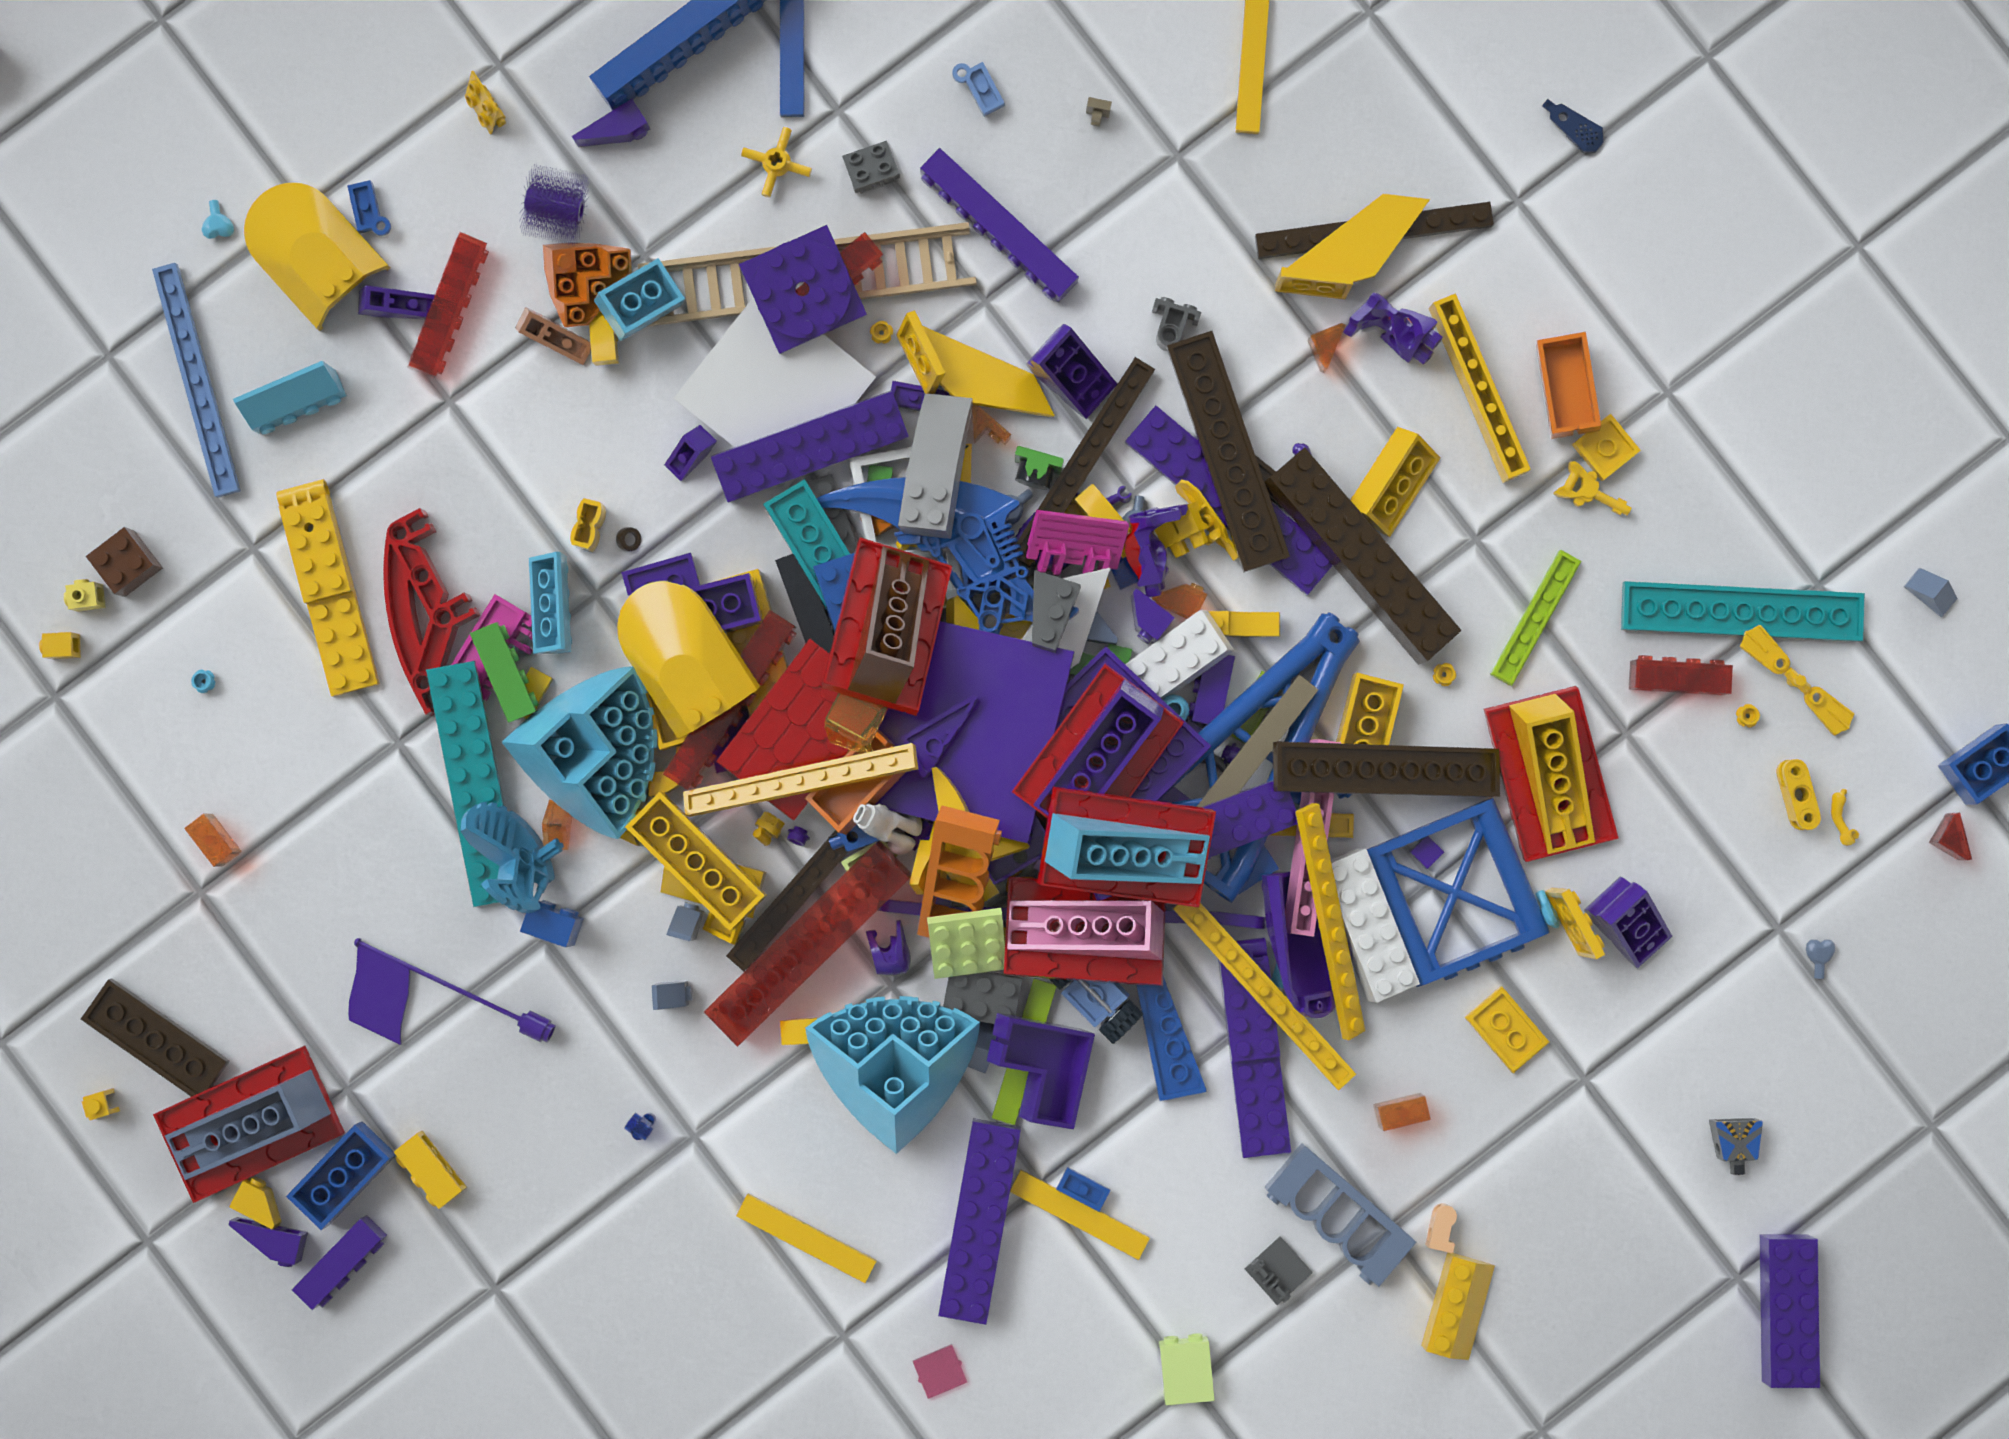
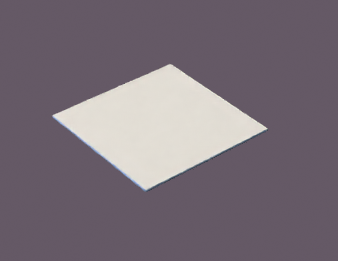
M753 297L679 390L674 399L727 442L737 447L855 404L876 376L825 335H821L779 354ZM795 478L783 482L781 485L787 489Z

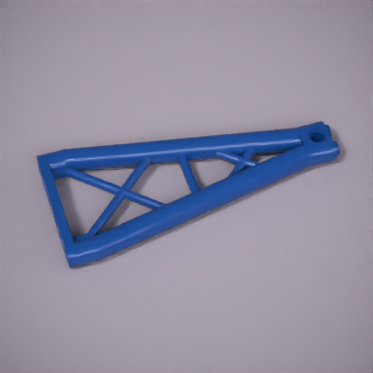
M1330 612L1327 614L1322 613L1302 640L1198 733L1211 745V748L1163 796L1204 759L1209 788H1211L1218 779L1214 750L1232 734L1246 743L1251 735L1240 727L1259 709L1274 707L1282 697L1274 696L1281 689L1284 694L1290 687L1291 680L1323 653L1310 682L1318 691L1289 727L1288 734L1284 742H1310L1340 671L1360 642L1359 634L1350 627L1345 628L1339 623L1340 619ZM1331 631L1337 634V643L1330 640ZM1271 751L1265 759L1272 764L1273 752ZM1273 768L1266 782L1273 780ZM1202 798L1170 803L1196 807ZM1268 836L1237 847L1231 861L1229 851L1221 853V868L1216 875H1213L1206 869L1204 884L1223 899L1232 903L1249 880Z

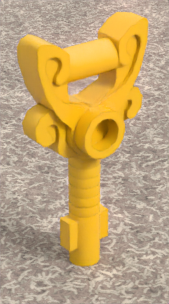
M1576 461L1569 462L1568 470L1570 474L1564 486L1558 488L1553 493L1560 498L1573 499L1574 505L1578 507L1595 499L1611 507V511L1618 515L1624 514L1627 516L1632 507L1626 505L1627 501L1621 498L1616 500L1599 491V482L1596 481L1597 473L1594 471L1587 473ZM1578 478H1581L1580 489L1576 492L1572 491Z

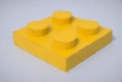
M1609 414L1601 421L1600 431L1585 433L1572 444L1589 467L1597 473L1601 481L1605 480L1641 451L1612 414Z

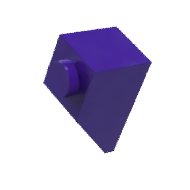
M699 425L682 436L664 466L682 481L708 456L717 440Z

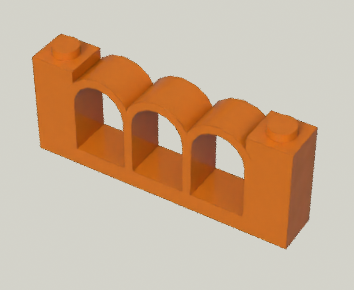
M941 806L935 820L917 935L929 938L927 917L967 912L936 904L937 897L965 904L972 909L970 912L983 910L985 905L983 894L989 881V871L987 868L994 853V845L999 846L1002 831L998 830L1000 820ZM945 843L972 849L978 852L982 858H971L944 851ZM941 870L969 877L977 885H967L940 878Z

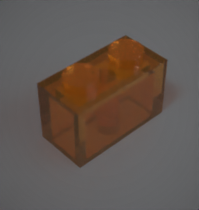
M203 813L184 828L213 867L224 866L242 852L214 814Z
M1421 1093L1373 1104L1378 1126L1383 1131L1431 1120L1425 1095Z

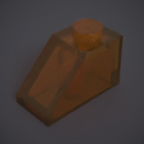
M1191 583V585L1183 584L1163 591L1161 595L1154 596L1151 600L1159 606L1188 619L1201 609L1207 593L1203 592V587Z

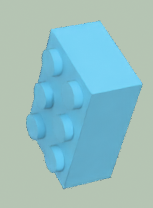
M657 258L598 292L594 302L619 340L623 341L679 308L685 298L660 259Z

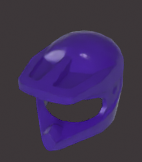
M896 920V935L890 936V945L886 948L878 945L875 939L877 936L876 930L865 931L877 975L895 976L906 974L910 967L911 955L901 920Z

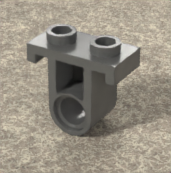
M1167 297L1155 299L1152 313H1156L1157 309L1164 311L1156 336V342L1160 349L1167 351V345L1180 341L1187 318L1194 320L1192 325L1197 326L1201 316V312L1197 311V307L1189 304H1184L1183 306L1174 304L1175 301ZM1171 332L1175 336V340L1167 342L1163 339L1162 334Z

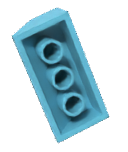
M320 361L238 396L233 401L251 430L258 434H268L273 432L276 426L281 424L289 425L296 422L297 417L304 414L308 416L317 413L320 407L336 405L341 402V398L347 395L336 370L324 361Z
M553 552L530 557L529 576L533 654L571 652L572 638L570 635L571 614L569 612L570 591L568 588L567 556L561 552Z

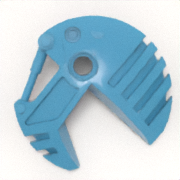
M487 802L474 805L464 814L460 832L472 847L487 859L499 865L498 878L486 879L481 885L494 899L512 910L528 914L536 912L540 909L539 899L541 895L545 892L548 883L555 879L551 859L563 851V843H560L556 838L544 846L530 825L514 811H507V807L503 805L497 807V803L493 802L488 805ZM534 883H537L536 893L533 896Z

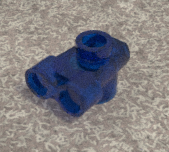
M635 1112L624 1129L631 1133L635 1140L643 1139L645 1141L653 1131L651 1126L655 1124L656 1117L652 1113H646L641 1117Z

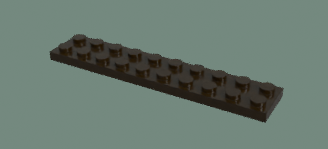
M1213 331L1167 345L1166 349L1243 573L1289 558L1290 555Z
M1277 741L1273 742L1274 792L1500 797L1499 749Z

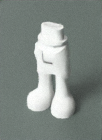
M862 804L858 807L853 818L859 828L868 835L887 842L890 851L897 855H903L911 851L915 846V840L908 835L893 831L896 827L913 836H919L922 831L921 818L903 813L899 816L881 804Z

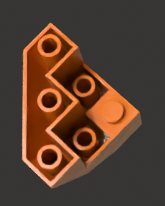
M568 243L543 245L544 270L550 297L564 327L589 325L600 312V309L594 302L598 292L632 273L631 249L595 243H575V246L574 243L573 245L572 243H569V245Z

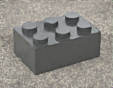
M993 972L948 977L943 1007L951 1010L956 1008L977 1021L995 1024L997 1013L1016 1016L1022 978Z

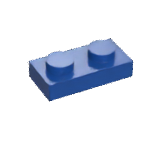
M1069 1167L1066 1168L1056 1187V1190L1100 1212L1111 1191L1104 1185Z

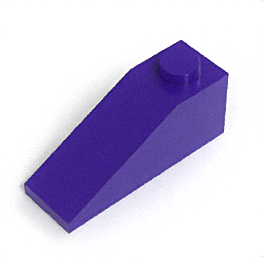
M630 99L572 135V138L578 147L624 143L642 139L647 135V131L651 129L633 99Z
M366 285L359 290L358 315L381 318L437 319L438 295Z
M241 1217L229 1220V1226L270 1260L278 1261L279 1266L292 1267L302 1261L308 1232L283 1226L270 1229L255 1220Z

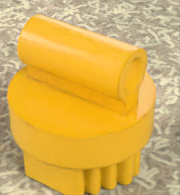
M765 811L755 822V826L758 829L753 831V836L764 846H768L771 843L772 837L776 839L779 837L785 823L778 817Z

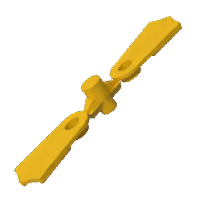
M1761 625L1745 631L1739 647L1771 672L1786 676L1789 686L1797 687L1804 693L1806 705L1832 735L1835 736L1850 728L1855 713L1822 688L1811 687L1806 681L1805 676L1798 674L1790 667L1789 657ZM1778 659H1781L1783 661V666L1781 668H1779L1776 664ZM1815 693L1819 695V700L1817 702L1813 700V695Z

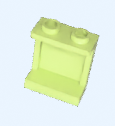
M1200 1333L1188 1335V1338L1178 1339V1336H1166L1164 1340L1159 1341L1165 1405L1215 1401L1208 1338L1206 1336L1203 1337Z

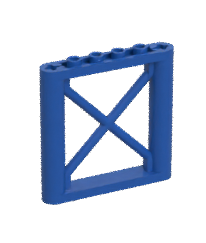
M1494 798L1479 802L1367 849L1420 984L1416 987L1429 984L1443 977L1444 980L1452 979L1458 976L1457 972L1466 968L1467 971L1480 967L1479 962L1486 959L1489 962L1498 960L1503 957V952L1511 950V953L1522 950L1525 948V943L1550 933ZM1465 820H1471L1475 831L1453 885L1396 863L1392 850ZM1482 837L1485 839L1514 911L1461 890ZM1395 873L1448 894L1427 949ZM1457 899L1513 921L1518 932L1439 965L1435 956Z

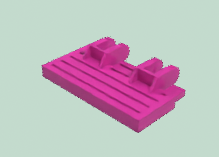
M1036 510L1027 543L1029 547L1026 557L1027 559L1037 560L1039 550H1041L1037 568L1041 573H1045L1050 556L1054 555L1051 569L1053 575H1060L1063 563L1082 565L1085 555L1083 573L1093 572L1096 560H1099L1097 570L1106 568L1117 569L1129 524L1127 521Z
M494 594L471 632L499 622L500 626L505 625L510 638L506 639L508 645L511 643L530 655L533 650L516 639L520 632L533 640L532 632L521 626L524 623L532 628L531 615ZM469 635L451 665L476 661L483 699L487 701L492 692L485 689L484 685L492 689L494 688L474 642Z

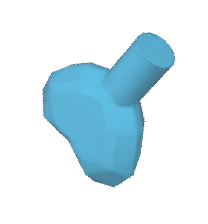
M210 200L211 215L203 223L201 229L203 236L208 239L215 238L218 235L230 237L234 232V225L226 216L220 213L219 201Z
M1538 891L1535 894L1541 905V912L1546 923L1552 928H1559L1560 920L1556 910L1549 902L1545 891Z

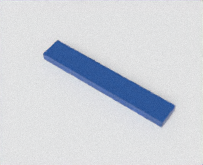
M780 0L781 117H804V0Z

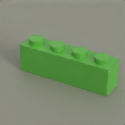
M495 622L471 632L470 636L508 723L536 712L535 706L539 705L534 692L529 693L526 684L529 683L528 677L524 669L519 670L516 664L520 659L515 648H510L506 639H509L510 636L505 625L500 626L499 622Z

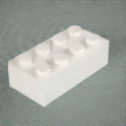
M1199 610L1125 665L1163 699L1168 695L1175 694L1235 650L1210 613L1206 610Z

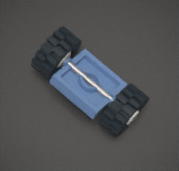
M1049 979L1059 990L1071 981L1067 979ZM1073 980L1061 992L1094 1027L1109 1016L1099 1031L1112 1044L1123 1037L1143 1015V1012L1130 999L1121 1005L1118 1010L1116 1009L1130 995L1119 983Z

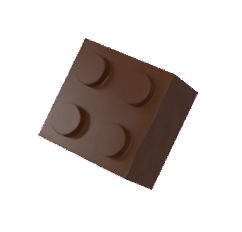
M123 527L85 556L115 595L122 597L129 595L163 569L138 534L126 527Z

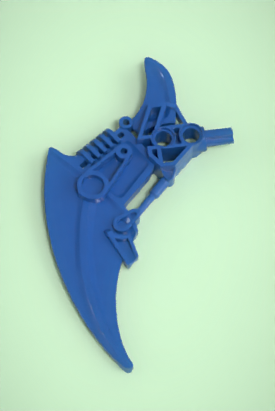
M906 477L882 479L852 485L820 496L817 500L822 508H840L863 512L880 518L900 529L898 523ZM960 481L951 539L903 534L902 531L895 532L894 535L901 545L916 544L921 551L930 552L939 562L945 564L948 563L943 557L942 549L949 548L967 576L974 582L965 587L956 572L951 571L949 580L957 590V594L964 598L978 618L979 630L1000 635V631L1006 623L1033 622L1034 590L1026 580L1029 576V570L1024 566H1020L1018 559L1024 553L1023 551L1016 552L1021 549L1020 544L1013 545L1018 542L1017 537L1011 538L1015 535L1014 530L1008 531L1012 528L1011 523L1006 524L1010 513L1019 508L1021 503L995 490ZM1016 573V578L1010 580L1005 579V577ZM1004 583L1010 587L1011 596L1003 590ZM974 591L983 593L980 610L973 600ZM998 591L1001 599L997 604H992L990 596L993 592ZM1008 600L1011 601L1009 614L1016 616V618L1005 619ZM1073 607L1069 620L1079 613V608ZM994 615L997 623L993 628H988L986 626V619Z

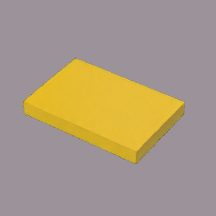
M1502 986L1464 1017L1511 1073H1515L1549 1043V1040Z

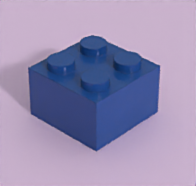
M542 900L539 901V910L529 914L526 913L520 932L565 948L575 946L584 918L578 916V911L569 908H561L559 910L555 908L557 904Z

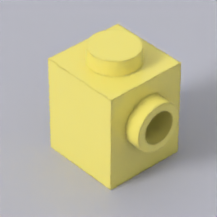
M89 579L74 580L72 585H65L64 602L69 610L79 612L106 608L103 584L89 582Z

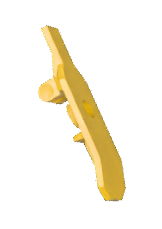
M1181 480L1175 486L1177 493L1189 504L1198 501L1201 508L1199 514L1202 521L1209 527L1207 529L1209 532L1207 535L1208 543L1205 545L1209 546L1216 542L1227 551L1233 561L1236 560L1238 556L1234 544L1229 539L1226 527L1200 490L1189 481Z

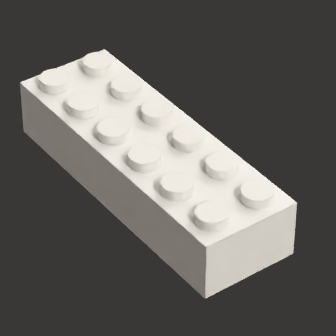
M1357 848L1331 859L1351 960L1367 1000L1378 1003L1419 985V980L1367 849Z

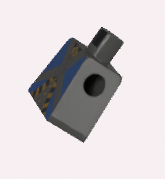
M1756 1118L1709 1119L1717 1158L1722 1161H1730V1174H1746L1745 1161L1758 1160L1762 1120Z

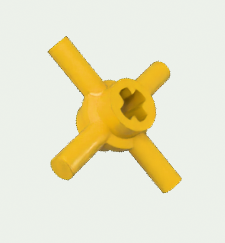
M788 127L782 128L777 147L768 150L766 153L745 147L742 149V157L761 162L764 170L768 173L761 194L768 198L771 197L777 177L785 175L788 171L810 177L812 172L810 167L791 162L789 154L785 151L792 132ZM777 159H780L781 163L777 162L776 166H773L772 162H776Z

